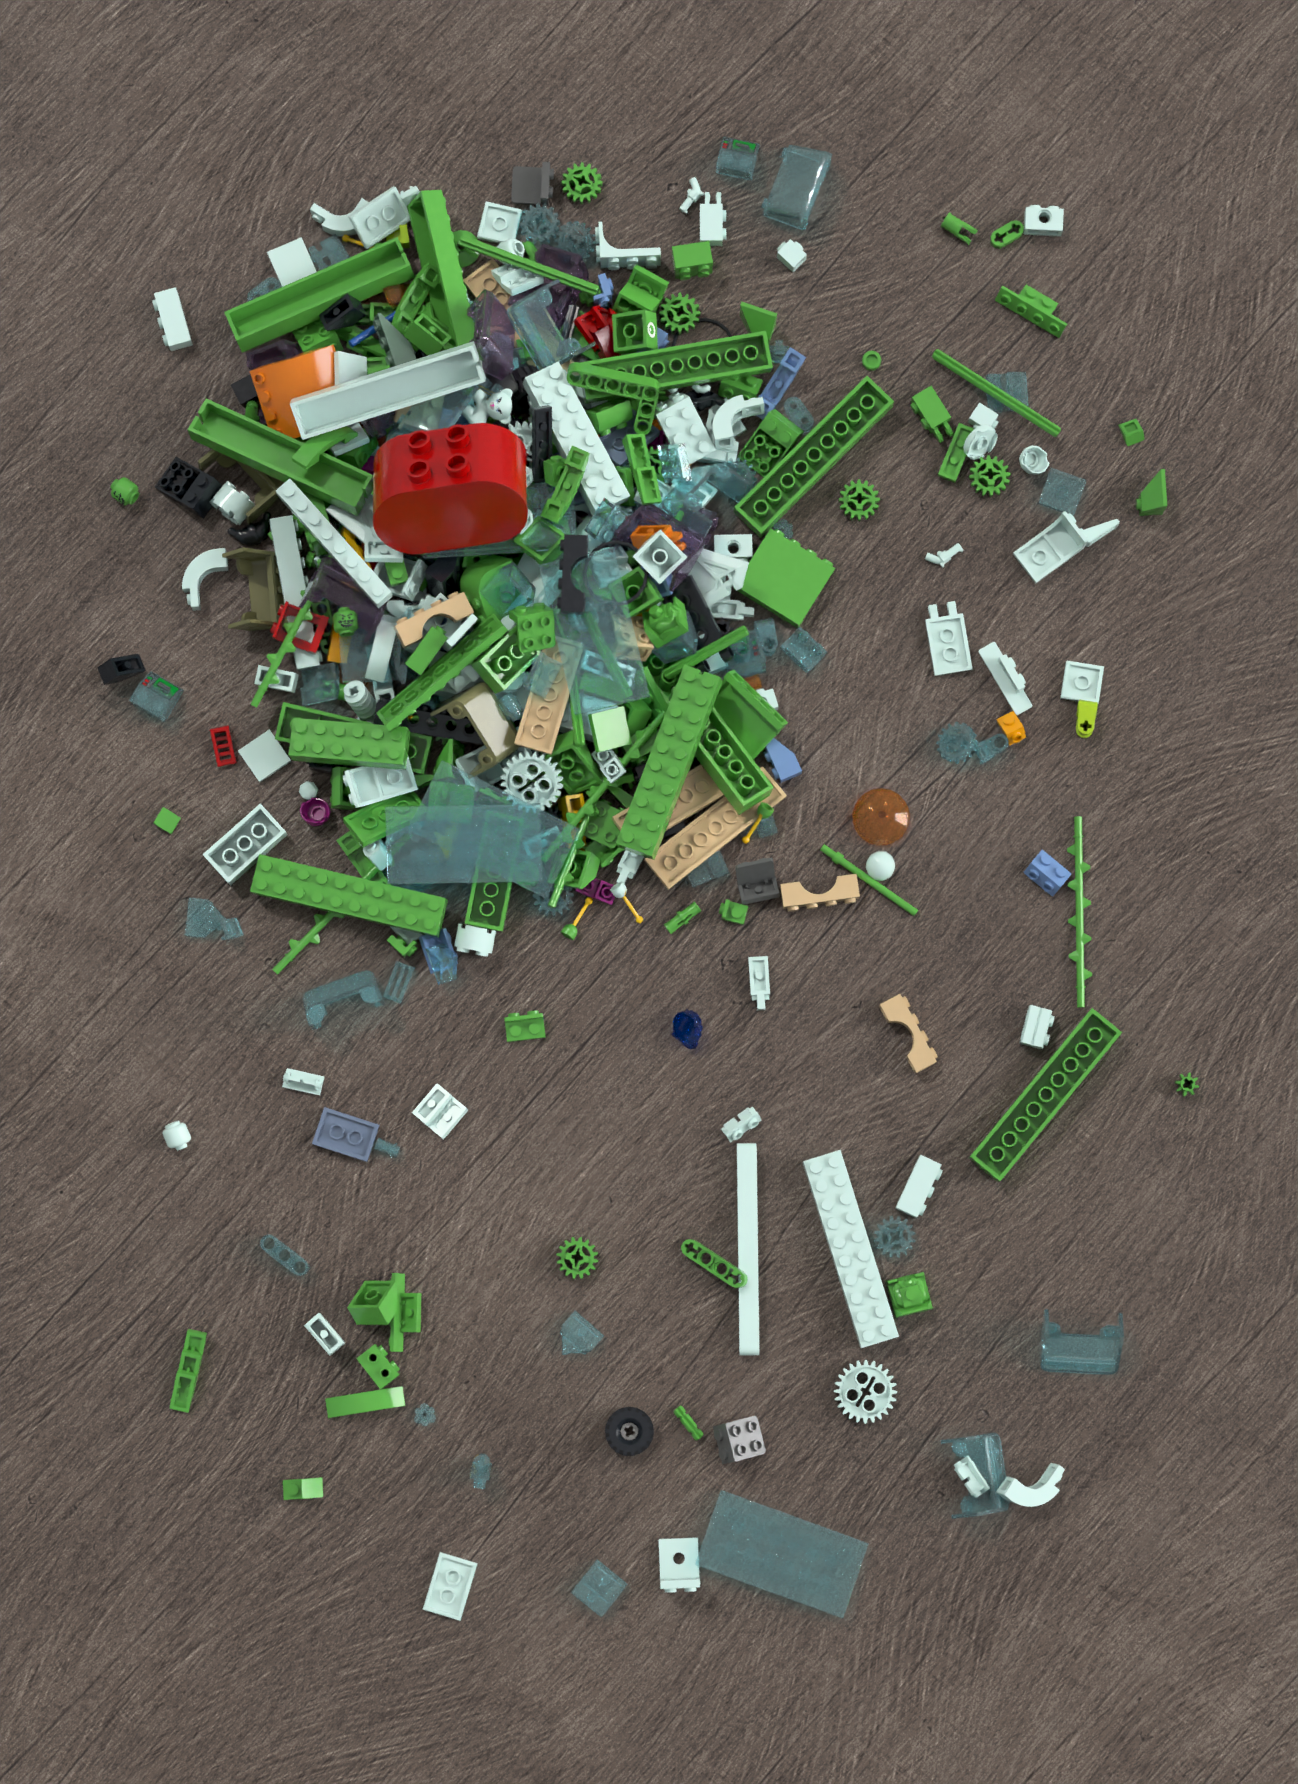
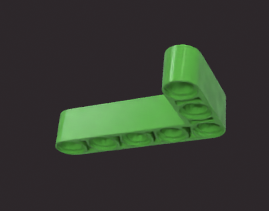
M573 362L569 365L567 381L570 385L639 399L634 430L637 434L644 433V435L650 432L659 396L660 384L656 379L579 362ZM577 372V373H579L580 375L574 376V375L571 374V373ZM596 376L599 379L593 380L590 377ZM615 380L617 381V383L612 384L609 381ZM634 384L636 387L631 388L628 385ZM648 388H653L654 391L651 392V391H648L647 389H648ZM643 405H649L650 408H644ZM639 422H645L647 424L641 425L639 424Z

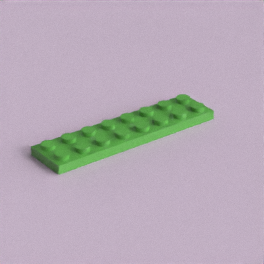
M494 613L376 713L387 729L391 731L400 726L402 720L414 714L422 703L428 702L436 691L442 690L449 680L457 677L463 668L475 661L477 656L488 651L490 645L496 640L502 639L508 631Z

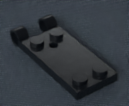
M689 575L672 585V595L664 596L662 603H673V597L675 596L685 604L689 631L681 635L680 638L688 654L691 655L723 637V634L693 576ZM700 631L704 632V638L698 636ZM730 646L719 651V655L725 663L735 658ZM706 660L694 665L696 669L701 670L702 675L704 671L710 672V666Z

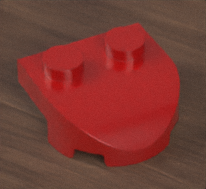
M601 305L592 307L590 311L573 321L594 352L600 349L592 334L607 325L610 326L613 332L612 314H616L611 308L605 309Z

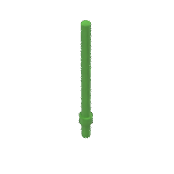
M825 844L822 846L820 851L829 856L832 862L837 865L840 864L853 874H857L858 878L915 916L918 911L915 907L843 858L844 855L840 852L836 853Z

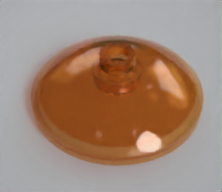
M878 788L866 792L858 799L853 809L852 820L856 832L862 839L868 843L883 846L896 842L905 834L910 821V813L905 800L898 793L889 789ZM879 812H884V813H885V817H884V818H880V817L878 816V813H879Z

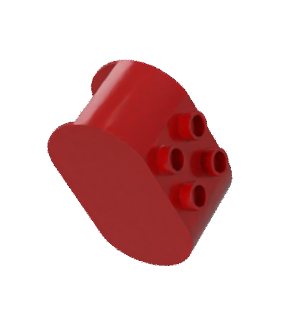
M489 423L456 424L449 428L429 431L418 430L388 440L378 449L373 462V527L377 536L390 548L407 554H425L498 543L515 537L522 531L528 519L526 495L527 454L523 442L510 430Z

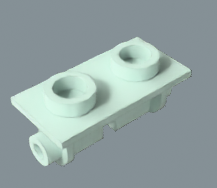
M287 1068L286 1073H284L282 1087L320 1095L324 1076Z
M747 1107L737 1115L741 1121L737 1122L735 1118H732L721 1128L730 1142L741 1138L743 1133L755 1128L761 1121L758 1112L753 1107Z
M969 1456L954 1464V1470L963 1481L966 1478L969 1480L965 1483V1486L971 1496L974 1495L977 1498L990 1489Z

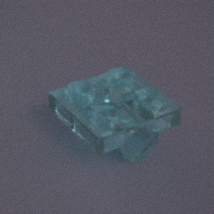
M685 443L658 445V457L661 461L662 476L665 483L692 481Z

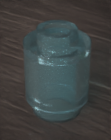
M509 692L498 699L500 703L498 705L507 721L511 719L514 722L522 717L521 713L524 710L515 695L513 696Z

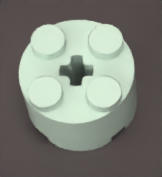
M227 481L211 499L210 503L216 510L219 508L224 517L240 526L246 518V513L255 504L249 500L250 497L243 491L239 493L235 490L236 487Z
M458 924L454 944L457 947L456 951L469 953V950H475L476 955L488 957V953L492 954L496 931L492 930L490 934L488 933L489 929L469 925L462 928L463 924Z

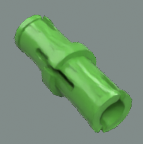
M692 902L684 910L678 911L677 915L665 923L664 926L672 934L683 924H688V921L701 912V909L695 902Z

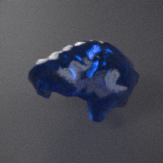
M686 1009L678 1012L673 1018L672 1036L682 1042L686 1048L696 1049L703 1029L701 1018L693 1010L689 1011Z

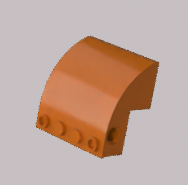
M334 344L307 351L292 358L263 365L250 371L268 427L291 438L301 437L290 401L293 398L335 385L334 352L336 350Z

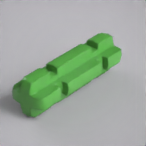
M682 1406L677 1407L674 1410L675 1415L680 1418L688 1432L692 1433V1437L696 1441L703 1436V1432L697 1428L696 1423L689 1414L685 1413L686 1410Z

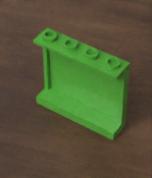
M770 528L749 562L743 587L737 591L794 627L799 628L835 568L827 559L821 560L816 557L817 554L810 549L805 550L800 547L801 544L794 539L789 540L784 537L785 534L780 530H772Z
M735 670L729 671L724 676L713 707L752 759L755 760L788 722Z

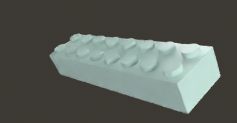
M556 362L525 377L522 384L534 407L547 405L552 407V441L560 456L566 459L572 445L590 453L578 490L593 518L626 502L630 494L575 391L568 383L567 376L560 363Z

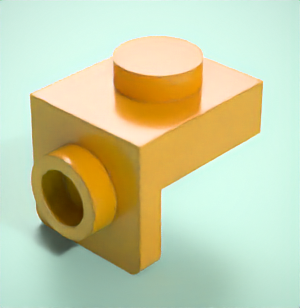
M1014 711L996 719L1009 745L1018 743L1026 738L1024 726Z

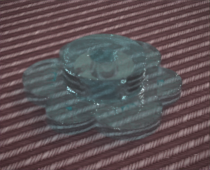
M782 519L779 523L774 524V530L778 529L783 532L785 538L790 539L793 537V525L788 524L787 520Z
M426 1403L421 1404L420 1408H416L414 1411L416 1414L414 1420L418 1424L422 1423L423 1426H427L436 1420V1416L433 1414L435 1409L433 1407L429 1408V1405Z

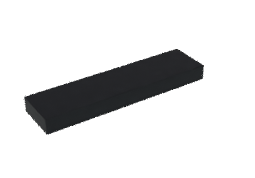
M550 405L532 408L533 482L540 483L545 482L543 461L552 457V407Z

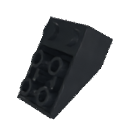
M175 457L155 486L157 490L203 519L212 508L211 499L222 487L214 477L178 457Z
M465 548L442 551L438 558L426 568L424 573L430 595L436 598L441 592L448 599L447 596L457 591L459 593L460 579L464 572L462 564Z

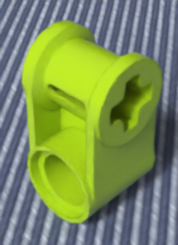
M1078 700L1076 733L1079 737L1088 738L1092 735L1098 702ZM1084 724L1087 725V731H1084L1082 728Z

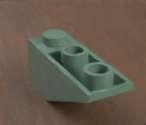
M378 313L374 317L373 326L380 335L379 343L381 348L385 350L387 365L394 367L416 360L411 343L381 313Z

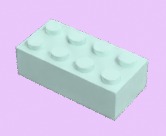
M259 804L210 847L203 856L231 886L258 862L259 854L266 855L288 834L270 813Z

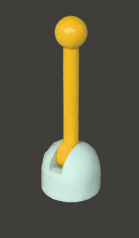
M622 881L615 884L610 889L611 893L616 898H623L636 917V922L642 923L643 917L637 914L625 896L627 893L625 884Z

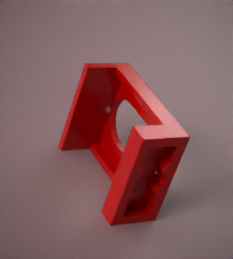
M288 601L285 602V605H280L277 613L280 616L278 623L274 622L270 632L273 634V639L280 642L284 641L287 633L282 629V621L287 616L296 617L301 609L300 607L289 604ZM310 612L313 619L305 621L318 625L312 642L294 637L292 643L296 648L316 655L329 617Z

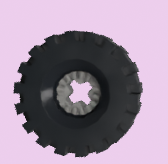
M635 1407L618 1409L609 1417L605 1427V1436L609 1446L615 1452L624 1456H635L645 1451L651 1444L654 1435V1428L650 1417L644 1411ZM633 1426L635 1434L629 1437L625 1436L624 1428Z

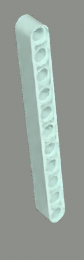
M737 1143L738 1268L748 1277L747 1284L739 1288L740 1356L759 1355L756 1143ZM741 1275L738 1276V1283L742 1282L740 1279Z

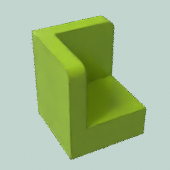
M407 224L399 225L400 230H396L386 237V241L398 237L403 249L410 248Z

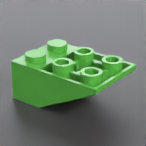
M776 409L768 412L737 457L761 476L765 477L791 451L804 431Z

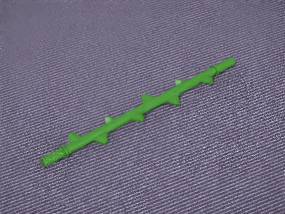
M330 554L327 559L317 560L321 571L311 590H301L300 594L305 601L294 622L284 623L283 626L287 631V635L277 654L267 655L271 666L261 685L258 686L259 688L250 705L257 708L263 695L268 691L269 684H278L280 682L275 673L283 657L288 652L296 651L292 643L293 638L303 620L313 619L309 608L319 589H328L330 586L325 579L335 561Z
M664 710L657 715L651 724H648L649 726L645 731L637 730L635 732L637 741L623 758L618 757L624 767L631 759L641 758L639 749L653 732L657 731V727L664 719L666 713ZM605 778L600 786H591L589 788L591 792L590 798L577 813H566L568 824L540 857L542 861L546 863L557 848H560L559 846L562 842H573L571 831L586 814L594 815L593 805L608 787H619L618 779L611 784Z
M619 747L613 748L615 754L619 752ZM601 771L600 774H601V776H602V778H603V781H604V779H605L606 777H605V775L603 774V772ZM590 789L586 790V794L589 796V798L591 796ZM597 801L593 805L594 815L586 814L582 821L576 825L577 833L569 853L560 856L564 866L556 885H554V891L548 903V906L551 908L556 907L560 894L564 890V884L574 880L570 869L578 849L585 846L582 839L591 817L600 814V811L596 808Z
M1077 816L1074 817L1075 836L1073 838H1075V844L1067 848V852L1075 856V879L1068 883V887L1075 890L1076 915L1068 919V923L1076 927V951L1070 953L1069 958L1076 962L1077 1008H1084L1086 988L1084 980L1091 977L1092 972L1084 968V945L1091 941V937L1084 933L1083 909L1091 905V901L1083 897V873L1090 869V865L1083 862L1082 838L1084 836L1082 835V817Z
M407 832L394 845H391L392 847L388 850L392 856V863L388 866L393 867L395 865L393 856L411 838ZM366 862L364 864L366 873L362 878L370 880L379 870L373 863ZM327 912L325 915L315 914L316 925L300 941L289 940L291 950L285 954L286 956L272 970L279 974L309 942L320 943L318 933L333 917L343 919L345 916L332 912Z

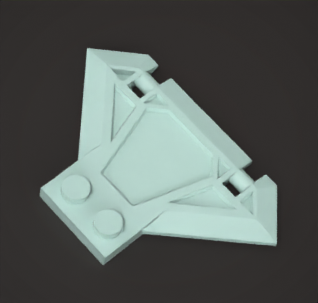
M370 495L368 499L365 498L366 503L358 516L334 505H330L326 509L331 516L364 543V562H403V553L387 546L381 541L374 530L373 495Z
M691 530L682 533V538L677 540V542H685L686 548L682 552L687 558L672 572V585L692 575L708 607L730 595L728 589L734 586L736 591L743 587L749 562L700 548ZM728 576L729 580L724 582L722 578Z

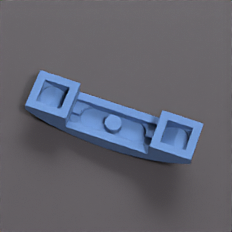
M789 348L761 395L758 396V398L763 397L764 414L756 416L762 420L769 411L775 409L806 359L805 356L793 348Z

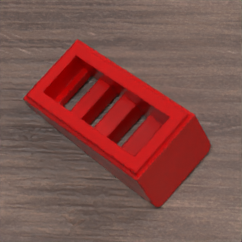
M229 725L211 728L210 734L217 767L235 764L236 759ZM226 732L225 736L215 737L217 733ZM228 740V743L217 745V741ZM229 747V751L218 752V749ZM231 754V758L220 760V756Z

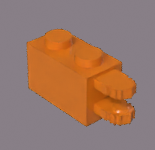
M639 525L630 535L633 546L639 549L645 541L661 529L681 551L686 548L685 542H677V540L682 538V532L673 531L671 525Z

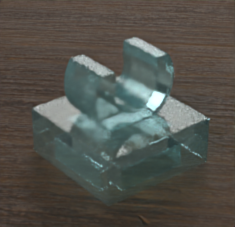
M775 340V345H770L769 347L772 363H780L788 351V346H783V340Z
M773 814L767 819L762 818L756 829L759 839L778 833Z
M237 918L225 919L220 922L221 926L218 927V931L223 930L225 936L221 938L222 940L235 939L244 935Z

